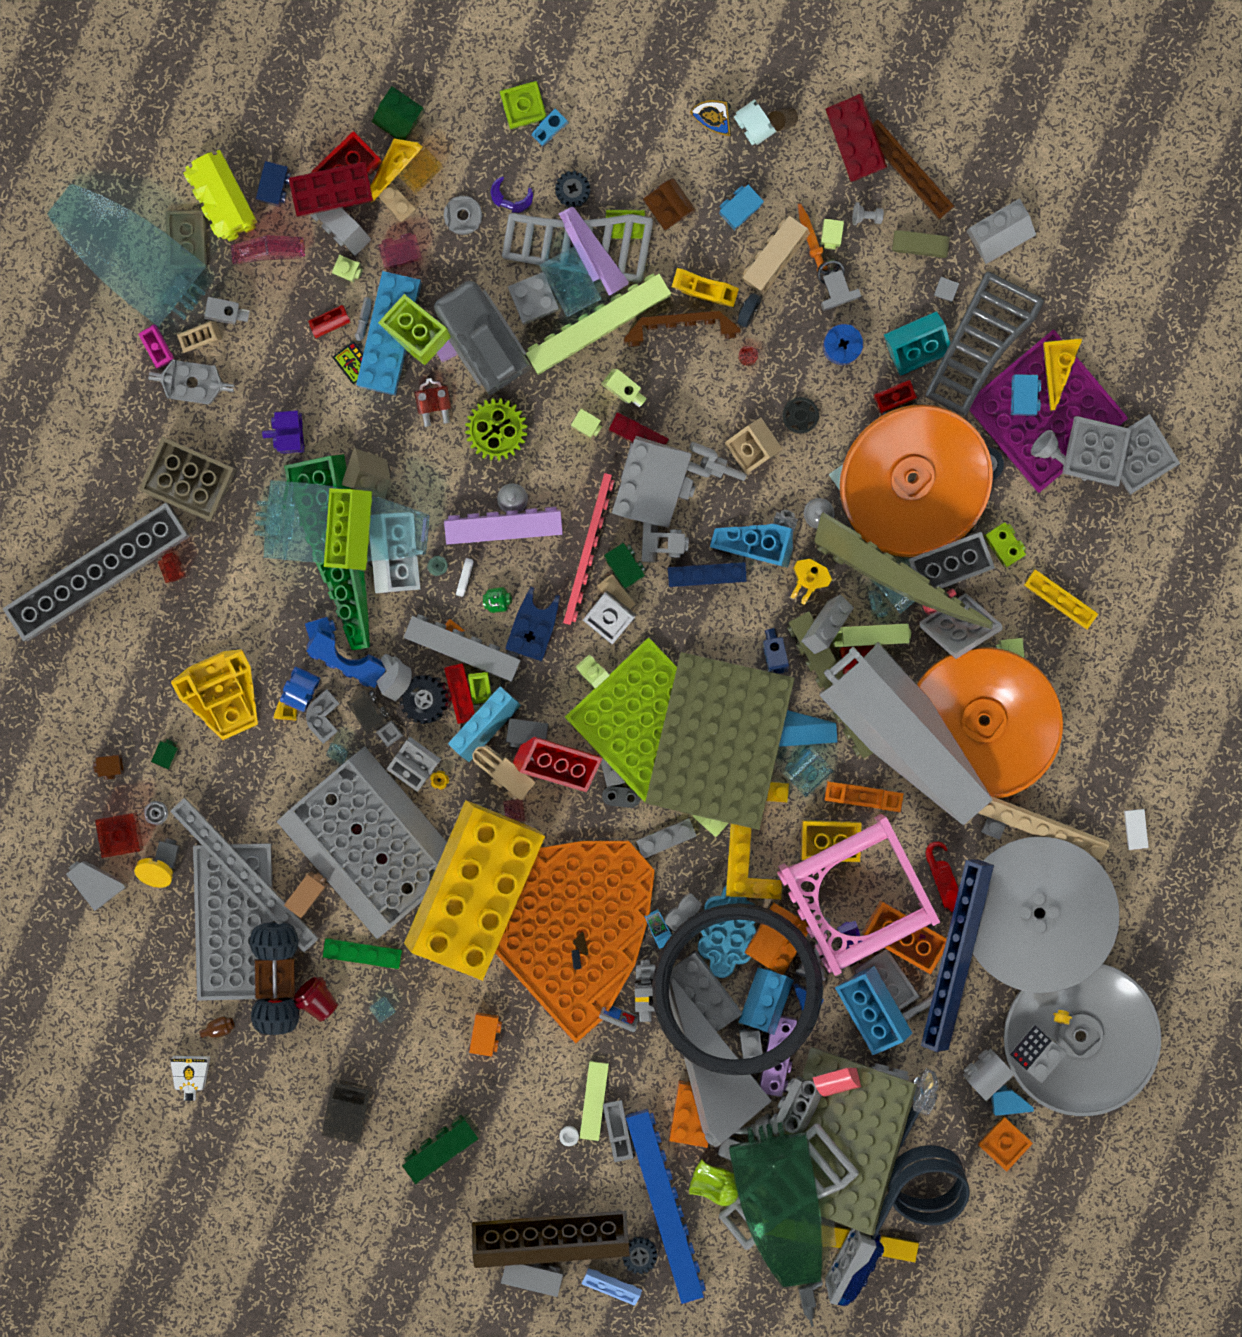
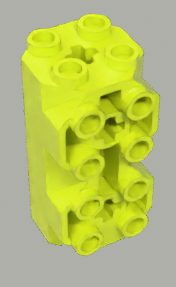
M217 150V155H213L210 152L191 162L192 167L186 166V171L183 174L191 186L194 185L195 189L192 191L200 204H204L201 209L205 217L213 222L210 224V227L218 238L221 237L230 242L239 237L238 234L243 231L246 233L253 231L256 228L257 220L221 150Z

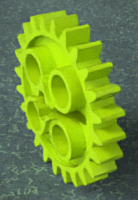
M492 398L491 404L484 400L485 406L483 407L478 403L479 410H471L474 416H467L471 423H465V426L470 428V430L465 431V434L471 435L467 442L473 441L470 448L477 447V455L483 452V459L490 455V461L494 459V456H497L498 461L501 460L503 455L508 459V453L515 456L514 449L521 450L518 444H525V441L521 438L522 436H527L523 429L528 428V426L522 425L526 418H519L522 411L515 412L517 405L509 407V400L504 405L502 398H500L498 403ZM501 411L504 414V418L501 421H495L493 419L495 412ZM507 419L511 420L499 429V434L493 433L486 440H482V437L493 431L492 426L499 427ZM482 422L488 424V429L484 433L477 430L478 425ZM507 427L515 429V434L512 437H507L504 434ZM492 438L499 440L497 448L489 447V441Z

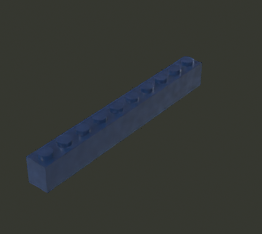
M979 859L966 860L921 1042V1046L935 1052L946 1051L950 1047L994 868L993 864Z

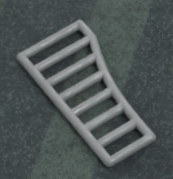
M516 213L508 215L502 251L503 259L589 274L581 258L579 264L568 263L571 239L566 229L560 261L548 259L553 228H565L561 219L533 217ZM628 214L610 218L583 220L591 231H593V227L605 226L602 246L607 253L609 252L613 224L625 223L618 268L628 281L641 283L644 277L653 219ZM515 221L527 223L522 254L510 252ZM633 222L645 224L636 275L625 273ZM534 225L546 226L541 258L529 256Z
M814 1124L739 1194L738 1199L733 1204L723 1209L719 1213V1218L743 1248L749 1250L764 1235L792 1213L809 1203L844 1189L858 1176L859 1172L819 1124ZM816 1133L848 1170L849 1173L842 1180L809 1142ZM803 1146L832 1180L834 1185L823 1188L795 1153ZM790 1159L817 1192L806 1196L782 1165ZM774 1172H777L799 1201L790 1206L768 1178ZM762 1184L783 1208V1211L776 1216L755 1192ZM748 1197L751 1198L769 1220L762 1228L741 1204ZM735 1209L755 1232L748 1240L728 1217Z

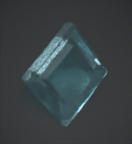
M331 743L326 756L343 764L348 751L342 744Z

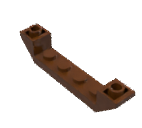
M720 311L641 317L625 336L624 344H628V347L640 346V343L644 341L642 327H646V330H656L658 326L663 325L666 328H677V324L693 327L697 326L696 323L704 322V325H714L716 321H719L720 336H725V339L737 338L736 335H740L741 332L740 328Z

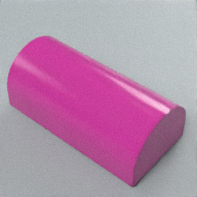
M156 324L138 334L156 368H161L174 359Z

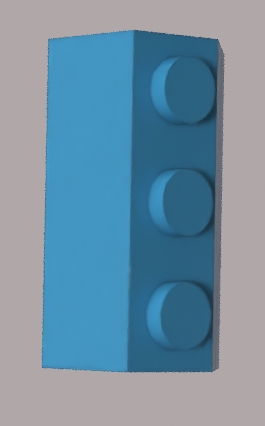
M757 968L739 1023L775 1035L793 979L766 969Z

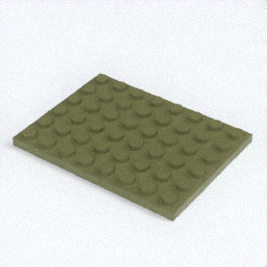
M681 652L645 804L760 830L795 678Z
M811 1047L802 1076L805 1079L804 1082L813 1080V1077L845 1068H857L861 1087L830 1096H822L805 1131L798 1133L786 1131L780 1156L814 1124H819L855 1166L859 1174L844 1189L809 1203L801 1209L863 1233L874 1235L917 1084ZM811 1085V1087H810V1091H811L812 1094H813L814 1091H815V1088H814L813 1085ZM805 1102L802 1103L803 1111L806 1110ZM796 1119L794 1120L795 1128L798 1127V1122ZM816 1133L809 1142L842 1180L849 1173L848 1170ZM802 1146L795 1153L823 1188L834 1185L832 1180ZM790 1159L782 1165L806 1196L817 1192ZM775 1172L772 1184L791 1205L799 1201L788 1185Z

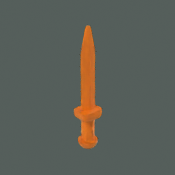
M798 204L799 220L802 225L808 228L810 233L807 237L811 250L809 255L815 259L819 268L824 262L822 258L823 248L819 247L808 214L803 206ZM824 266L822 270H827L828 266Z

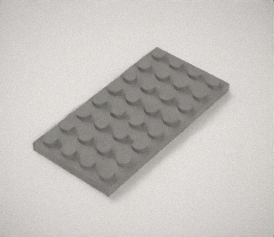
M272 843L230 844L273 889ZM193 845L197 1001L255 999L254 959L258 958L251 951L249 944L250 936L257 925L274 923V920L203 845Z

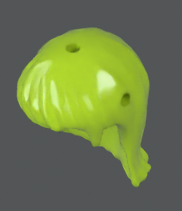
M703 1160L695 1168L689 1186L690 1195L704 1196L720 1206L733 1204L738 1199L741 1190L740 1181L734 1173L719 1167L710 1166Z

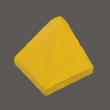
M279 700L274 713V719L296 721L297 709Z

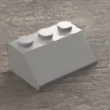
M1020 198L971 226L966 231L985 264L1036 236L1030 215Z

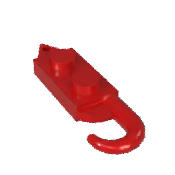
M935 841L927 846L925 851L926 859L943 907H947L953 912L959 889L948 862L935 861L933 855L935 847H941L944 851L948 850L944 843Z

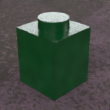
M166 738V741L160 740L151 762L168 770L172 769L180 747L176 746L177 742Z

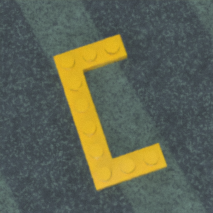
M771 782L766 801L788 803L789 783ZM731 824L726 896L781 900V880L748 878L751 828Z

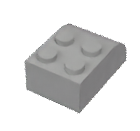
M992 1049L989 1051L984 1050L978 1056L979 1060L975 1064L970 1063L964 1069L965 1073L963 1074L965 1079L985 1101L1014 1075Z

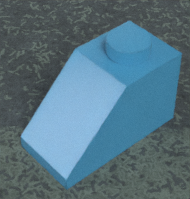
M1003 1085L991 1096L992 1111L995 1116L1034 1112V1108L1011 1088H1007V1085Z

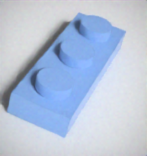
M589 1268L581 1283L634 1306L642 1292L641 1289L634 1285L626 1284L615 1277H609Z

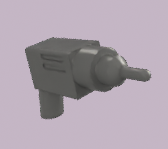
M821 1277L806 1286L798 1288L803 1313L810 1320L811 1327L814 1326L812 1319L815 1314L814 1307H816L813 1290L823 1285Z

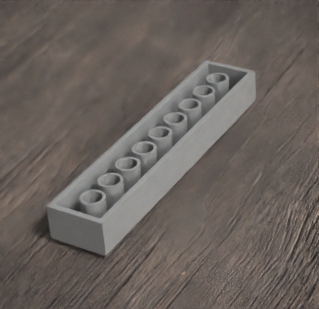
M164 503L2 609L22 640L30 641L189 538L190 534L169 503Z

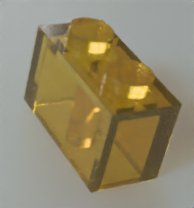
M426 148L423 151L420 150L413 158L414 160L409 165L407 164L398 174L403 183L415 195L443 168L442 164Z

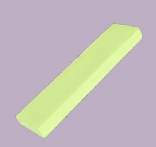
M589 1061L580 1139L599 1141L609 1063Z

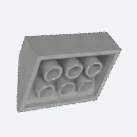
M636 436L612 513L632 520L669 528L692 453Z

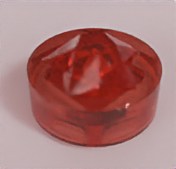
M752 346L742 347L738 354V360L745 366L754 365L758 358V352Z

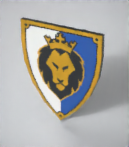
M705 100L695 105L690 111L691 115L705 128L714 133L731 136L729 117L731 105L728 101Z

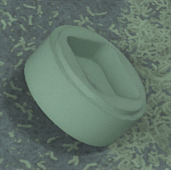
M434 556L428 561L427 568L432 575L440 576L447 571L448 564L442 556Z

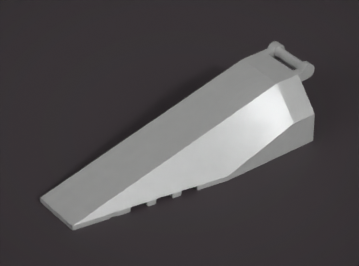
M879 642L875 643V646L864 658L852 647L849 653L830 670L827 669L823 672L833 683L829 688L819 693L820 697L875 755L962 825H965L993 800L931 700ZM856 658L858 663L838 680L835 675Z

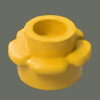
M441 770L432 773L430 777L431 786L435 789H444L447 786L446 784L449 783L448 775Z
M1058 1010L1057 1013H1053L1055 1016L1054 1022L1069 1025L1070 1019H1072L1069 1016V1012Z

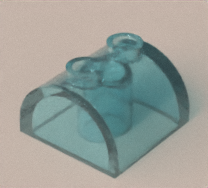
M810 747L809 749L802 750L795 762L788 763L783 774L807 797L833 772V769Z

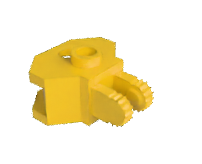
M811 559L796 561L793 570L797 577V585L790 597L793 599L797 597L801 586L806 588L807 592L801 599V603L805 605L815 589L829 586L832 579L828 569ZM812 567L817 569L816 574L811 572Z

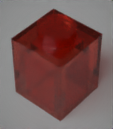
M169 553L161 556L162 560L157 561L165 583L169 584L187 577L179 555Z

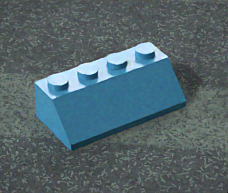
M875 966L855 974L835 987L873 1055L903 1043L912 1034L911 1029Z

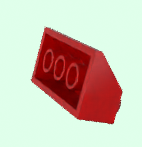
M533 737L520 745L513 764L520 773L587 792L603 758Z

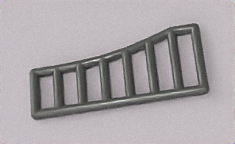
M986 272L925 396L962 416H966L996 362L1019 335L1036 320L1044 303L1043 298L991 272ZM991 281L1035 303L1031 312L1029 313L985 291L989 282ZM981 298L1025 320L1016 328L978 309L977 306ZM975 315L1011 334L1002 342L968 324L972 316ZM964 332H967L998 349L990 357L960 342ZM958 349L986 363L981 373L951 359L955 350ZM947 366L975 379L976 382L972 389L943 376ZM939 383L967 396L963 406L936 394L935 391Z

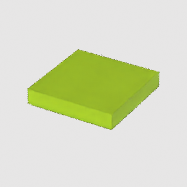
M537 81L499 91L510 129L543 121L547 117Z

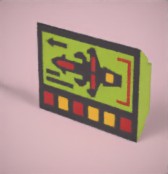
M352 341L332 358L353 385L356 384L363 352Z

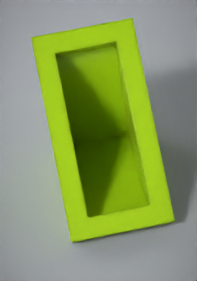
M489 672L468 674L473 704L485 703L492 696Z

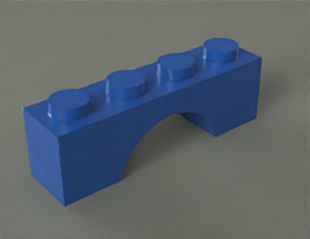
M319 626L306 647V652H308L310 657L325 661V664L330 668H338L345 676L358 679L366 687L371 686L375 688L377 685L376 681L386 670L382 661L370 654L357 660L343 657L335 647V635Z

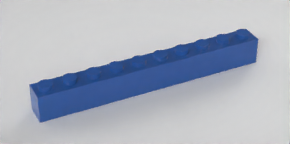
M648 1109L626 1115L627 1124L681 1304L704 1298L705 1284L703 1279L699 1280L697 1274L701 1272L698 1261H693L692 1254H695L692 1242L688 1243L686 1236L689 1235L687 1224H682L681 1217H684L681 1205L677 1206L675 1199L678 1198L676 1188L671 1187L670 1180L673 1178L670 1168L666 1169L664 1164L667 1161L665 1151L660 1150L658 1144L662 1141L659 1131L655 1132L653 1127L656 1124L654 1114H649Z

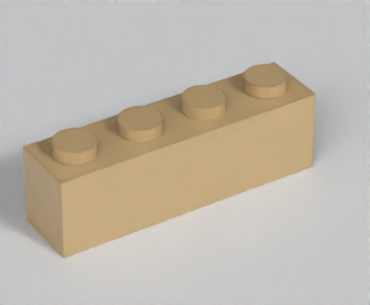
M791 216L781 221L778 226L779 230L775 235L769 237L766 243L767 246L763 251L760 250L757 253L755 262L743 272L744 276L742 278L744 282L763 296L810 235L808 228Z

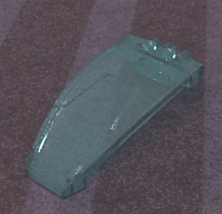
M70 184L47 213L56 229L80 259L109 288L158 327L171 311H174L182 319H186L185 314L177 310L175 306L180 301L188 310H193L194 307L182 299L185 295L197 305V299L187 293L191 286L199 294L205 295L206 292L194 282L207 266L162 230L122 205L90 190Z
M271 480L268 501H257V505L267 506V513L256 512V516L266 517V521L255 520L257 525H266L265 532H254L255 536H265L263 558L324 563L329 488H342ZM372 496L367 562L412 558L426 554L430 515L412 507Z

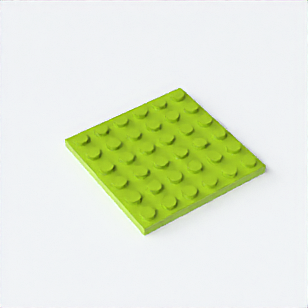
M647 638L609 674L608 678L592 690L564 717L643 802L646 801L677 670L673 662L650 638Z

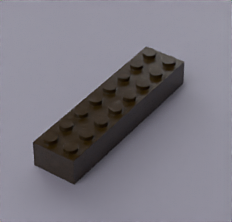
M627 1210L472 1222L474 1268L629 1257Z

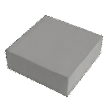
M940 277L934 296L952 302L959 283Z
M392 720L376 731L387 747L404 736Z

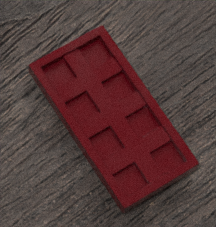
M862 94L825 108L850 182L888 168Z
M365 162L288 178L296 217L374 201Z

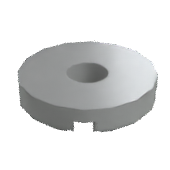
M461 195L454 197L444 208L445 224L456 234L466 235L474 232L482 221L480 205L469 196ZM466 210L469 214L466 220L458 219L457 214L459 211Z

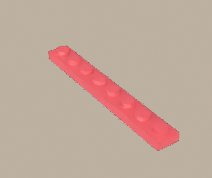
M604 473L563 621L564 624L571 625L577 619L579 611H576L575 608L577 603L581 604L584 594L580 590L582 584L586 585L589 575L585 573L587 565H592L594 555L591 554L592 547L596 548L599 536H596L597 528H602L604 518L601 517L602 510H607L609 499L606 498L607 492H612L615 481L611 480L612 475Z

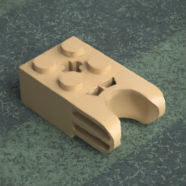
M488 745L478 747L473 752V761L493 777L492 782L499 788L504 786L508 790L507 794L514 800H517V798L522 800L537 781L533 776L520 773L510 757L506 756L504 759Z

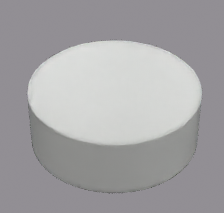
M572 1126L564 1127L560 1132V1141L565 1146L575 1145L579 1139L577 1129Z

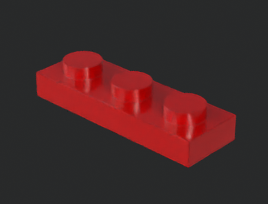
M461 663L445 667L444 671L451 692L450 695L457 724L468 722L475 714L464 665Z

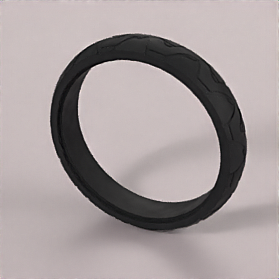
M736 903L706 909L688 919L671 935L665 943L656 963L652 994L655 1013L661 1029L679 1053L692 1063L711 1072L725 1075H749L779 1065L791 1057L804 1044L811 1034L820 1013L823 983L817 956L807 938L794 924L782 915L767 908ZM730 920L754 921L778 931L794 946L802 961L806 976L807 991L804 1009L792 1032L784 1041L770 1051L746 1059L720 1058L696 1047L679 1028L673 1016L669 999L671 972L684 946L702 930L714 924Z

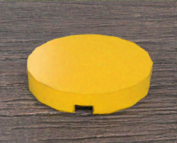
M152 858L139 860L134 870L136 877L141 882L152 887H167L173 878V871L166 863L159 860L157 862L152 861Z

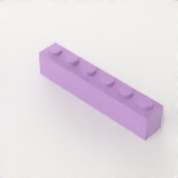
M546 507L545 511H537V508L525 509V513H518V510L506 511V514L501 515L498 512H487V516H479V513L467 514L468 517L460 518V515H450L448 519L444 520L446 544L563 535L561 509L557 510L556 507Z

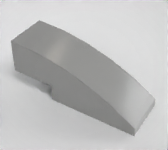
M622 1100L603 1104L614 1162L634 1159Z

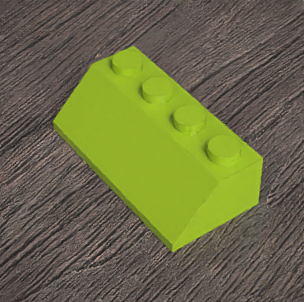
M329 488L324 567L366 570L372 491Z

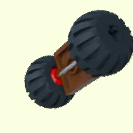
M274 922L257 925L250 936L249 944L251 951L258 958L254 959L255 999H259L252 1008L251 1021L256 1031L262 1034L279 1035L290 1033L299 1022V1009L296 1008L295 1001L288 998L295 997L294 957L292 956L297 950L299 939L294 927L287 923L277 924Z

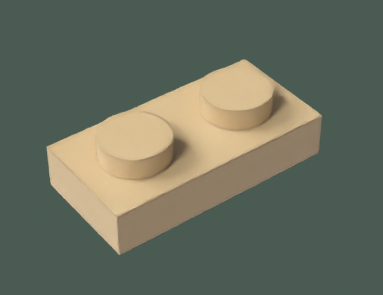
M392 182L378 196L401 223L416 211Z
M613 574L597 585L603 594L608 591L629 609L636 605Z

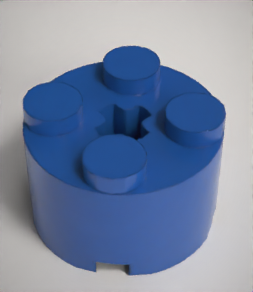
M841 324L833 327L826 334L823 341L824 355L829 361L837 365L843 366L854 362L863 349V338L860 332L852 325ZM841 340L843 343H847L845 349L838 346Z
M295 666L291 673L290 681L287 680L283 688L284 692L280 702L305 712L311 703L315 689L317 690L320 677Z

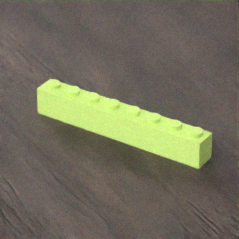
M653 273L647 276L643 284L639 286L637 283L627 289L628 292L621 295L619 293L611 298V303L606 306L603 303L594 308L595 312L588 316L586 313L577 319L578 322L574 325L569 323L561 328L562 332L555 335L552 333L544 338V343L540 345L536 343L527 349L529 352L526 353V356L537 375L670 297L671 292L660 274L655 276Z

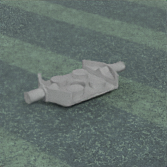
M172 359L163 373L149 372L150 376L148 377L149 380L162 383L168 399L209 405L213 403L220 392H234L233 388H235V384L221 381L215 365L190 363ZM191 377H195L198 380V385L195 388H189L187 384Z

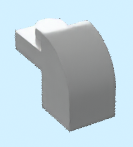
M385 654L381 661L386 672L376 682L382 695L396 701L409 687L412 672L411 668L402 664L400 659Z

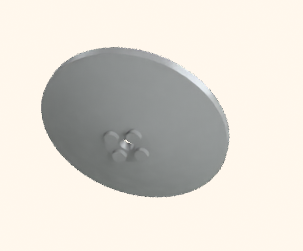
M1029 837L1010 842L998 848L983 860L993 864L994 868L973 955L987 972L1002 983L1013 988L1033 993H1050L1073 987L1086 980L1100 968L1110 954L1117 937L1119 904L1112 881L1094 857L1080 847L1064 840L1051 837ZM1037 908L1045 910L1044 918L1037 919L1034 916Z
M1102 964L1086 980L1065 990L1050 993H1033L1020 990L1010 1006L1005 1021L1004 1048L1014 1077L1030 1097L1041 1105L1059 1113L1073 1116H1093L1107 1113L1123 1106L1145 1087L1153 1075L1159 1059L1161 1029L1154 1005L1145 991L1124 972L1107 964ZM1058 1010L1069 1012V1016L1072 1017L1069 1025L1054 1022L1055 1016L1053 1013H1057ZM1034 1024L1067 1052L1065 1057L1042 1083L1010 1055V1052ZM1084 1031L1086 1033L1085 1038L1080 1041L1075 1038L1076 1032Z

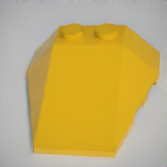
M242 649L223 651L188 667L171 681L179 699L189 706L193 713L198 715L222 740L258 725L251 666Z

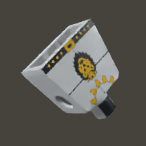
M173 1056L170 1062L174 1087L176 1090H184L185 1101H195L196 1090H203L205 1088L210 1056Z

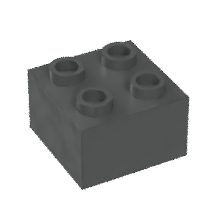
M509 719L506 742H510L512 747H520V745L533 737L547 740L549 724Z

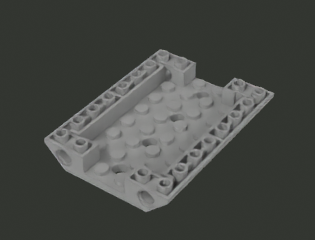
M366 746L349 758L276 821L376 939L422 902L447 844V841ZM334 794L337 797L336 804H328L326 801L327 795ZM356 823L362 826V832L358 835L354 834L351 830L352 825ZM384 853L387 855L388 860L385 864L378 863V854ZM404 883H410L413 886V891L410 894L402 891Z

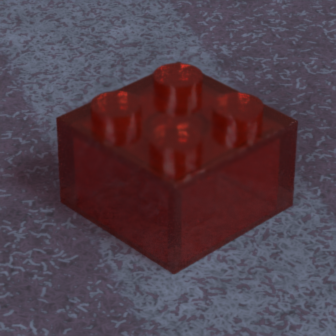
M137 812L95 820L101 858L144 850Z

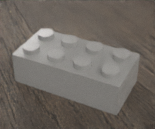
M982 532L906 560L910 568L930 580L929 583L932 584L933 588L938 586L944 588L995 568Z

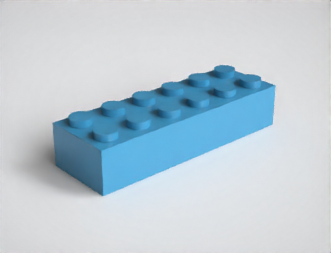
M382 271L356 383L358 387L396 396L406 349L381 327L378 322L404 294L417 304L422 285L420 279Z

